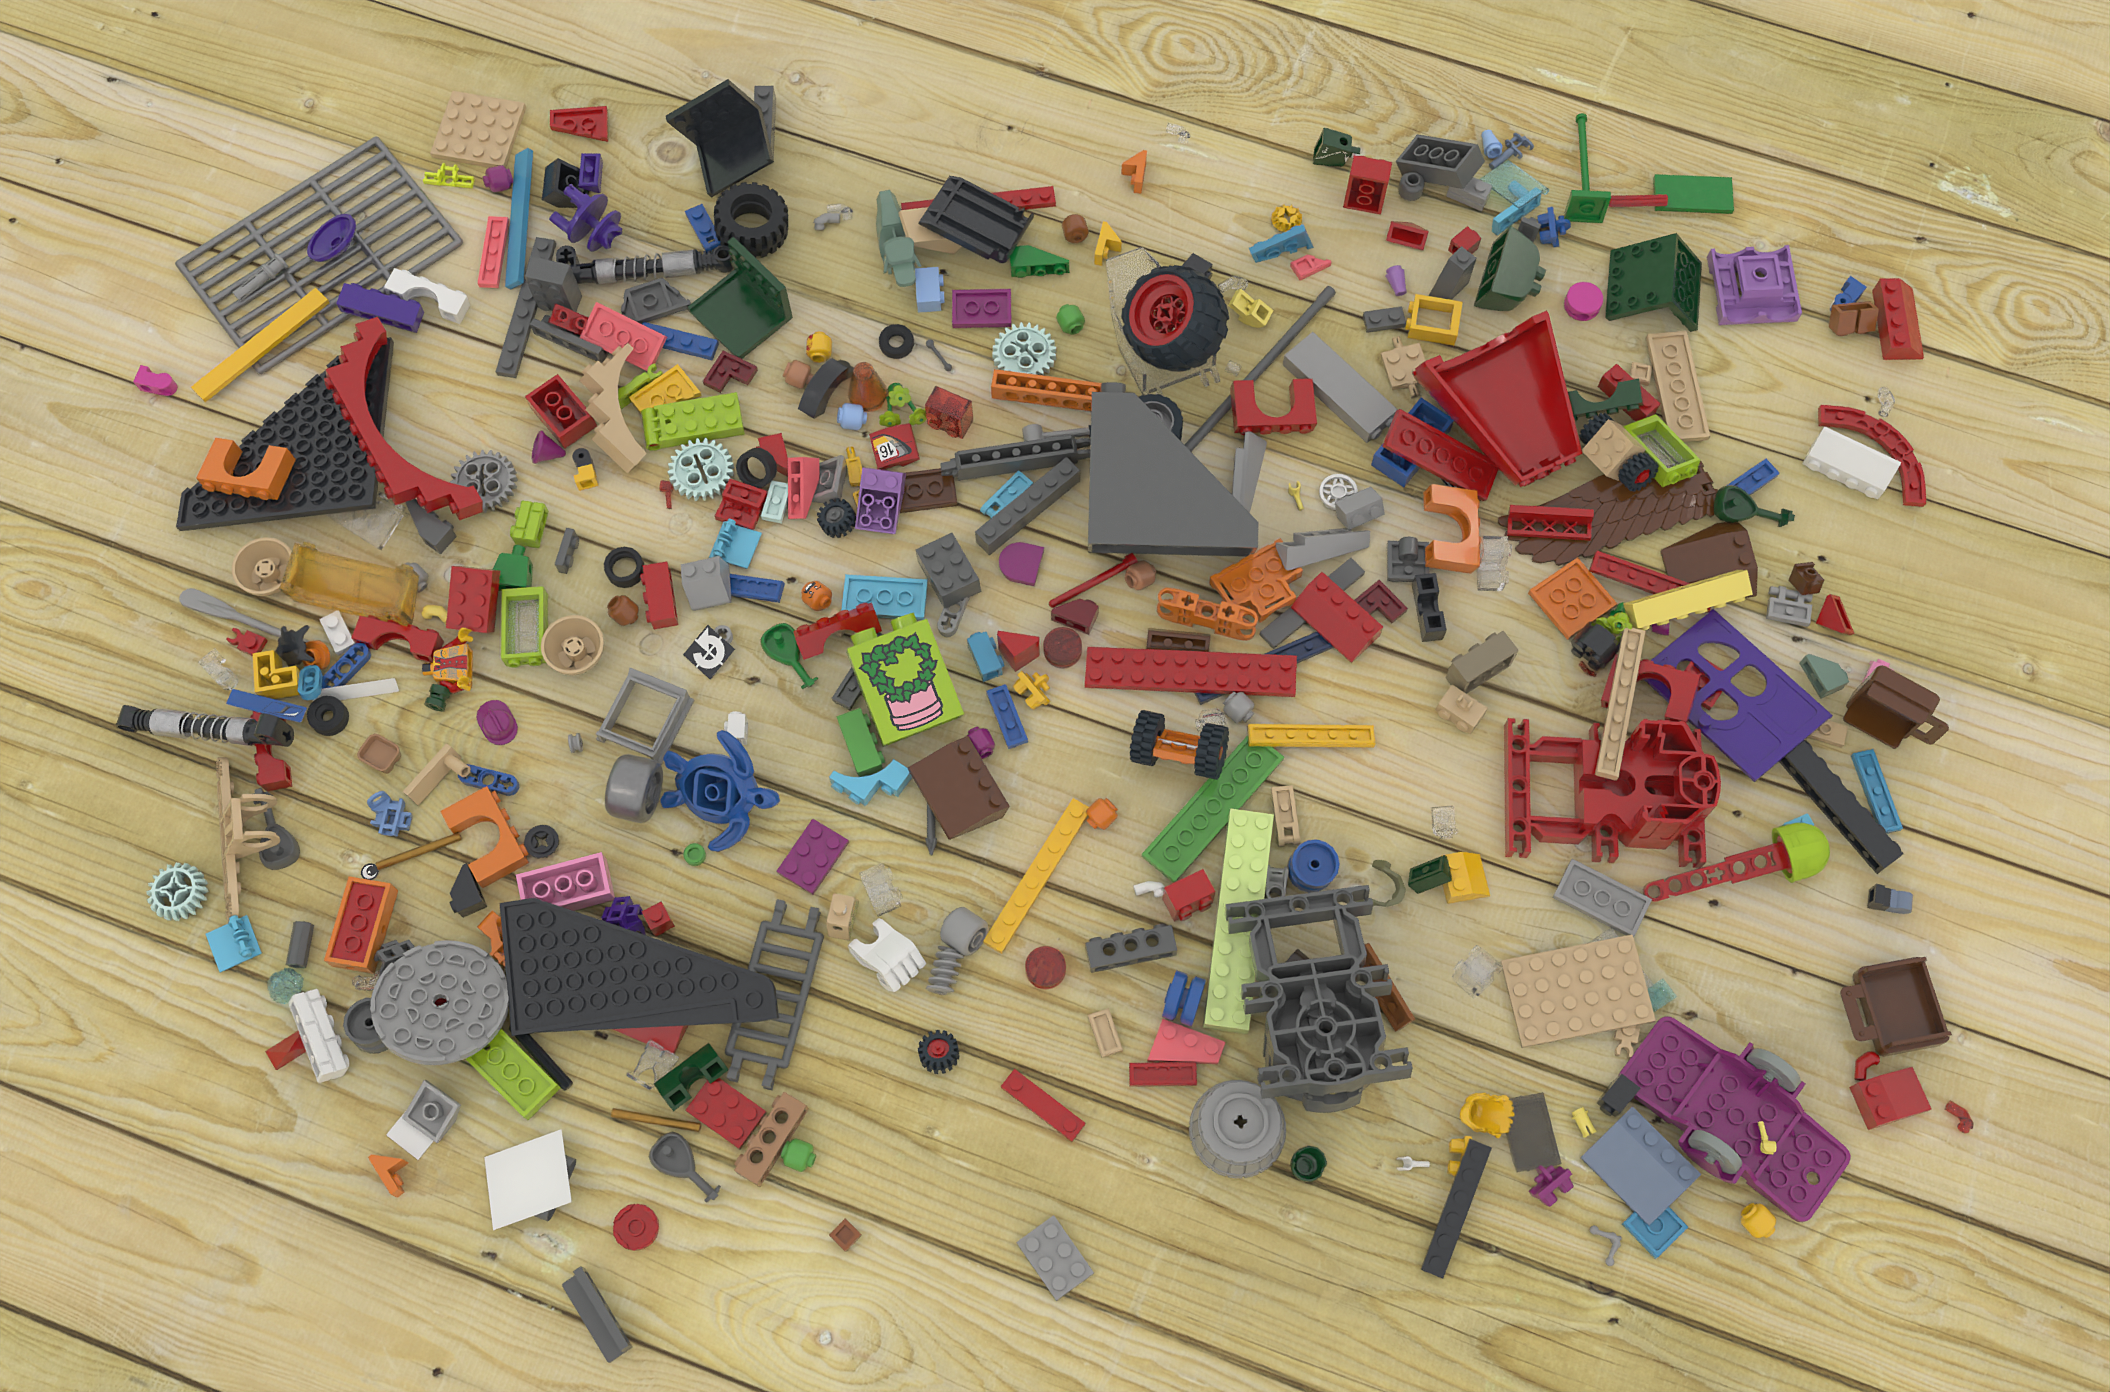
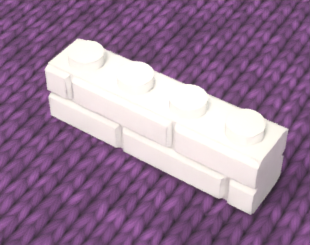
M318 989L293 995L288 1004L317 1082L321 1083L342 1077L349 1067V1059L341 1051V1038L338 1034L335 1035L333 1030L334 1020L331 1015L327 1014L325 1009L327 1002L324 995L320 996Z

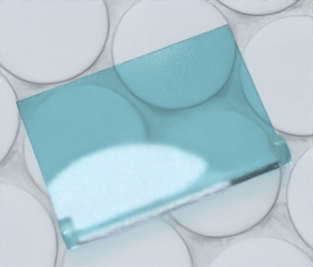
M1509 160L1480 178L1481 181L1493 185L1492 190L1519 209L1540 194L1546 195L1549 192V188Z

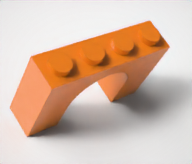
M215 438L196 477L205 490L214 492V490L221 491L229 495L232 493L240 494L244 497L254 496L263 500H278L296 460L287 448L269 445L261 464L255 471L246 476L234 477L233 471L242 454V450L234 440Z
M1431 484L1423 492L1424 511L1446 514L1455 519L1462 530V541L1460 543H1450L1433 540L1425 548V566L1471 574L1482 562L1479 549L1481 544V537L1479 536L1480 518L1478 517L1480 501L1477 497V491Z
M487 786L440 811L449 829L454 834L460 833L480 822H491L498 825L500 838L496 847L490 853L468 864L477 883L482 888L529 863L526 857L529 853L523 843L519 844L517 838L520 835L514 825L510 827L508 823L510 816L506 809L500 808L498 803L501 800L497 792H491Z

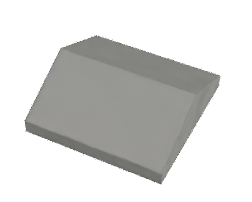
M424 1080L402 1119L434 1142L439 1143L455 1123L461 1104L429 1081Z

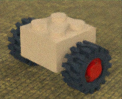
M1600 413L1599 416L1595 415L1593 420L1589 419V423L1584 424V429H1581V434L1579 435L1580 440L1586 445L1582 452L1607 477L1620 480L1633 492L1636 489L1638 491L1641 490V487H1646V483H1650L1652 481L1651 478H1655V473L1658 472L1657 468H1659L1657 463L1648 454L1644 453L1646 449L1621 424L1616 423L1606 413Z

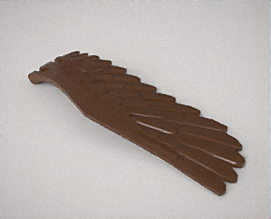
M1701 460L1698 471L1693 477L1685 478L1675 484L1664 487L1654 478H1651L1652 481L1646 483V487H1641L1639 491L1636 489L1635 492L1630 491L1620 480L1612 479L1603 474L1558 498L1539 505L1543 507L1594 509L1591 541L1507 536V531L1504 537L1507 540L1519 542L1515 547L1516 552L1521 555H1532V562L1546 563L1555 561V564L1560 566L1573 561L1581 555L1585 559L1594 556L1595 552L1600 551L1603 547L1612 549L1618 546L1625 538L1627 541H1632L1641 534L1647 536L1659 528L1664 531L1669 530L1678 522L1681 525H1685L1692 518L1696 521L1705 515L1711 518L1715 515L1714 500L1718 489H1714L1712 485L1714 482L1708 472L1704 471V465ZM1508 515L1499 517L1498 524L1507 528ZM1512 521V530H1522L1525 527L1519 521ZM1542 523L1532 525L1536 531H1543L1546 528ZM1556 524L1552 527L1561 533L1567 529L1563 524ZM1577 525L1573 528L1578 534H1586L1587 532L1586 525Z

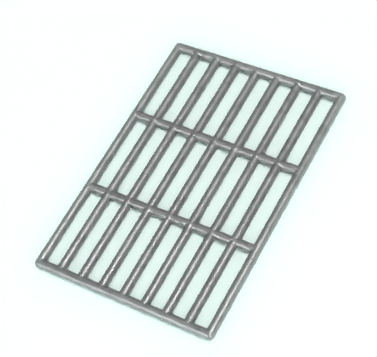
M375 136L178 259L175 265L236 346L240 348L290 307L241 338L236 330L294 293H297L302 299L307 295L303 290L305 286L361 250L367 257L319 287L318 290L322 294L327 293L372 263L377 268V271L356 284L365 288L382 276L388 281L391 275L390 271L444 236L449 235L453 240L451 243L407 270L415 276L463 244V240L381 139ZM376 146L381 151L324 188L319 185L318 181L372 147ZM386 158L389 161V166L332 201L328 196L329 193ZM394 171H397L401 176L345 213L339 210V206ZM406 183L412 189L356 224L353 240L357 244L298 282L293 277V274L314 262L309 256H306L287 269H282L276 275V278L262 284L242 302L237 300L221 311L215 304L231 295L234 290L255 275L261 268H256L211 298L205 292L265 253L270 260L273 259L275 252L272 249L330 212L334 216L349 214L354 217ZM310 186L316 192L262 227L256 229L252 224ZM417 196L422 202L364 240L359 235V232ZM322 199L326 204L272 240L266 242L262 237L318 200ZM428 209L432 216L379 250L373 252L369 245L422 211ZM437 221L443 227L386 265H383L379 260ZM243 228H246L250 233L192 271H189L186 267V264ZM315 232L286 249L279 256L286 260L307 247ZM253 241L259 244V248L204 283L199 284L195 279ZM285 279L290 284V287L232 324L227 321V316ZM384 286L378 289L382 294H386ZM339 295L331 299L326 307L292 334L316 319L322 325L321 327L262 365L257 361L252 365L258 374L265 373L353 316L342 312L330 321L325 318L323 314L337 306L336 303Z

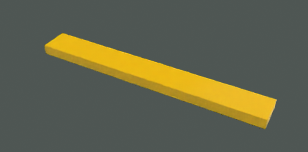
M314 288L192 385V390L206 403L330 302L318 289Z

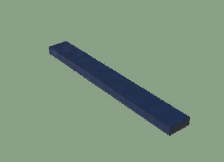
M1314 632L1265 654L1297 656V663H1300L1334 647L1318 632ZM1194 693L1200 705L1225 695Z

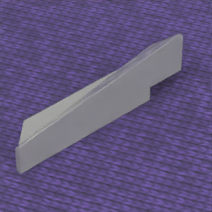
M1245 432L1243 449L1236 448L1232 495L1250 513L1267 442L1252 432Z
M1340 528L1293 533L1294 542L1276 543V549L1284 568L1292 570L1368 548L1370 531L1352 532L1351 529Z

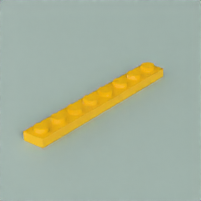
M1074 798L1071 800L983 940L984 944L1001 954L1004 952L1087 819L1086 810L1089 808L1087 805Z

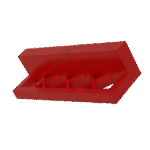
M1510 505L1507 536L1591 541L1594 509ZM1512 521H1519L1525 527L1522 530H1512ZM1542 523L1546 528L1543 531H1536L1532 525ZM1556 524H1563L1567 529L1561 533L1552 527ZM1577 525H1586L1587 532L1586 534H1578L1573 528Z

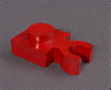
M237 628L232 629L237 634L235 639L226 638L231 645L237 646L239 651L253 656V653L262 652L268 642L265 637L248 630L243 635Z

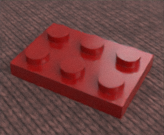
M720 1078L711 1084L707 1080L685 1110L739 1150H741L767 1114L764 1109Z

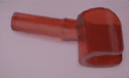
M661 480L660 492H666L667 509H672L671 493L673 486L669 481Z

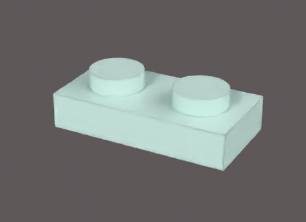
M771 481L761 514L762 520L782 524L788 504L787 483Z

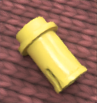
M1584 1107L1571 1112L1573 1115L1571 1118L1572 1120L1575 1119L1583 1138L1589 1136L1586 1126L1590 1134L1597 1132L1587 1115L1588 1110L1585 1111Z

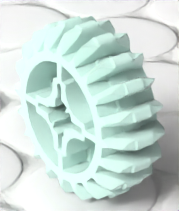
M176 862L174 867L167 864L166 871L159 869V876L152 875L155 881L154 883H148L152 889L146 891L147 895L150 896L147 901L151 905V910L156 912L159 917H164L170 921L172 918L175 921H179L181 917L188 919V913L196 915L195 909L197 907L203 908L200 902L207 900L203 894L209 892L205 887L208 883L207 880L203 879L205 877L204 874L199 872L195 866L191 867L188 863L182 865ZM184 877L190 878L192 886L186 885ZM163 897L169 899L171 907L165 905Z

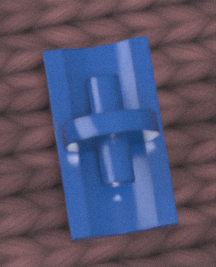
M1548 207V213L1537 216L1538 223L1542 224L1540 228L1548 226L1550 228L1549 230L1539 232L1541 244L1552 243L1553 247H1559L1558 231L1560 235H1565L1566 230L1571 227V222L1568 219H1564L1563 215L1559 216L1556 221L1554 208Z

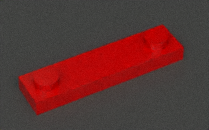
M1016 1069L1011 1072L1001 1085L1004 1091L1071 1142L1074 1141L1086 1125L1083 1120Z

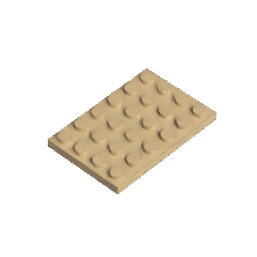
M1633 935L1501 960L1522 1048L1654 1023L1656 1021Z

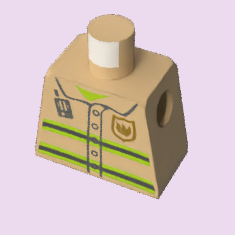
M833 894L826 923L829 937L850 941L859 904L858 899Z

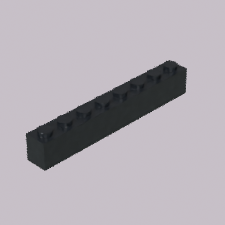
M1802 741L1779 761L1876 874L1880 873L1904 854L1898 843L1892 841L1886 834L1884 827L1877 824L1871 817L1869 810L1862 807L1856 800L1854 793L1847 790L1842 784L1840 777L1832 773L1827 767L1825 760L1818 757L1809 742Z

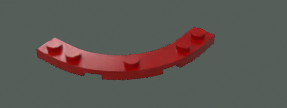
M1832 405L1819 406L1818 426L1844 428L1864 434L1881 445L1893 459L1901 462L1898 471L1902 482L1903 505L1924 507L1926 505V484L1922 465L1920 462L1918 463L1913 453V447L1898 430L1883 419L1879 418L1878 420L1859 409Z

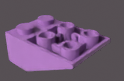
M862 468L855 529L896 534L906 473Z

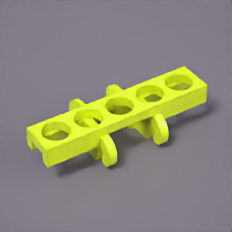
M443 163L437 173L425 172L423 183L473 188L475 179L473 176L458 175L459 168L457 164L450 167ZM446 170L452 171L453 176L445 175ZM452 179V182L446 183V180Z

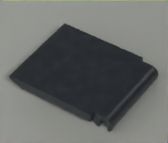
M949 175L918 224L987 260L991 258L999 263H1006L1032 222L1034 214L1032 212L1029 218L1023 215L1024 208L1019 209V207L961 177Z

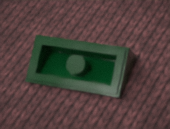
M1443 855L1410 868L1408 886L1419 894L1452 881L1447 856Z

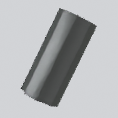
M305 921L293 922L286 960L287 966L303 969L307 967L314 930L313 924Z

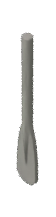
M190 588L180 594V603L187 608L219 618L236 620L276 637L281 636V629L238 613L226 603L204 592ZM303 638L304 642H309V640Z

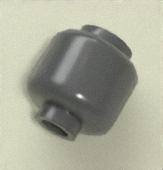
M1416 172L1405 173L1401 177L1398 187L1401 198L1407 201L1419 199L1422 196L1425 185L1424 178Z

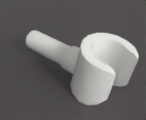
M1408 1156L1396 1159L1402 1160L1404 1163L1403 1167L1397 1168L1399 1171L1411 1170L1412 1167L1430 1166L1429 1161H1415Z

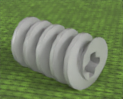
M938 946V949L941 951L936 952L935 956L939 960H934L933 965L936 968L931 969V974L935 977H929L928 982L932 985H928L926 989L935 994L946 995L947 993L954 992V989L949 987V984L957 983L951 977L959 975L954 970V967H961V964L956 960L963 959L964 956L952 948Z

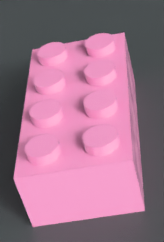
M602 852L516 875L521 900L537 898L575 911L613 901L615 898L607 859Z

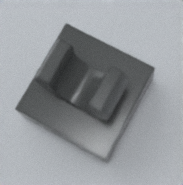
M1523 217L1518 231L1534 243L1542 224L1537 223L1538 219L1530 217V219Z

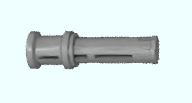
M276 253L273 259L267 264H262L261 269L255 275L250 277L232 293L242 302L269 279L276 278L275 275L284 268L287 269L289 266Z

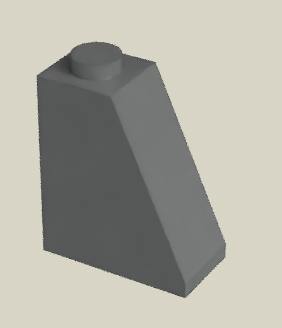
M1461 246L1448 259L1429 296L1452 300L1469 284L1477 258Z

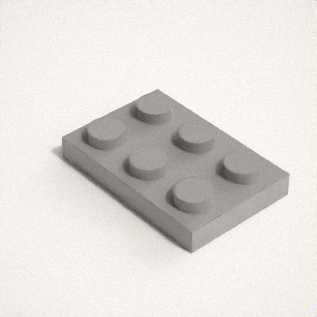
M1054 1215L1016 1242L1056 1301L1094 1274Z

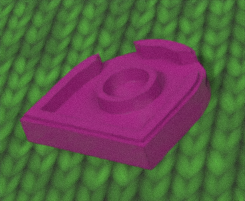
M1016 542L1006 546L999 556L1001 572L1012 582L1035 586L1044 547L1023 542Z

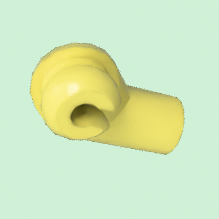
M426 605L423 607L421 613L423 618L431 619L433 616H438L446 625L447 611L444 607L438 605Z

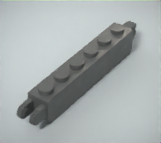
M1065 435L956 452L955 458L950 459V461L940 463L942 476L953 475V477H958V481L1015 473L1018 470L1022 472L1055 467L1066 457L1073 464H1077L1078 460L1090 458V449H1077L1090 446L1091 440L1089 438L1075 439L1073 435Z

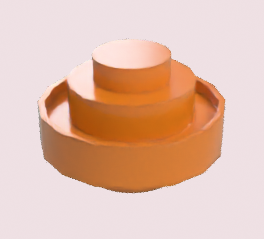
M320 640L305 643L307 646L306 653L315 660L313 662L303 661V664L305 666L317 665L320 670L325 669L330 662L328 647Z

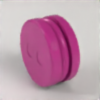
M1578 282L1572 285L1567 292L1564 300L1565 311L1575 320H1591L1600 311L1603 304V294L1592 283Z

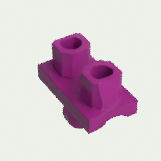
M1539 1165L1536 1168L1539 1175L1534 1178L1537 1184L1529 1190V1193L1532 1197L1538 1198L1544 1205L1550 1207L1557 1202V1197L1552 1192L1558 1187L1562 1193H1566L1574 1187L1570 1179L1572 1173L1568 1168L1563 1169L1561 1166L1555 1169L1550 1165L1545 1169L1542 1165Z

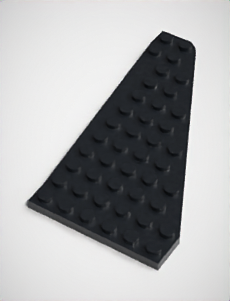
M537 898L500 903L512 1036L544 1032L751 1023L779 1019L776 988L773 982L765 975Z

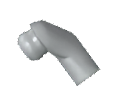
M824 213L815 218L813 222L815 223L814 229L824 230V223H840V213Z

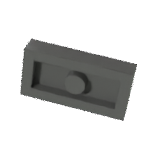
M1402 306L1363 312L1366 333L1404 328L1406 326Z
M566 528L555 561V566L559 573L567 574L569 567L571 568L573 565L574 550L579 546V537L572 528Z

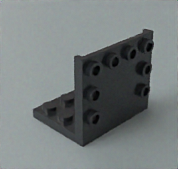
M729 79L666 115L667 123L697 146L706 191L711 198L774 162L761 107Z

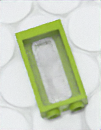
M1656 414L1623 426L1646 449L1644 453L1648 454L1657 463L1659 468H1657L1658 472L1655 473L1654 479L1662 487L1696 475L1700 459Z
M540 586L502 589V661L511 668L528 664L530 666H540L541 663H546L541 652L542 637L548 628V594L545 588Z

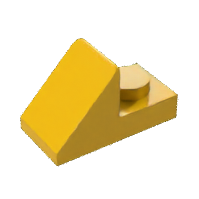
M1105 221L1102 223L1094 257V265L1102 266L1103 260L1108 258L1109 250L1121 252L1122 249L1121 240Z

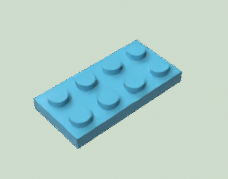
M845 574L841 611H849L855 609L861 603L872 602L878 618L896 619L906 614L914 613L917 620H924L928 579Z

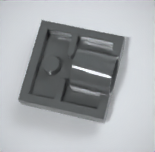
M1411 536L1403 537L1399 541L1388 540L1387 581L1413 582L1415 575L1429 574V567L1425 566V548L1429 545V542H1418L1417 538Z

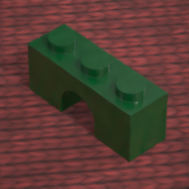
M707 1043L656 1081L654 1085L674 1112L692 1098L689 1094V1089L695 1081L705 1078L711 1084L729 1069L710 1043Z

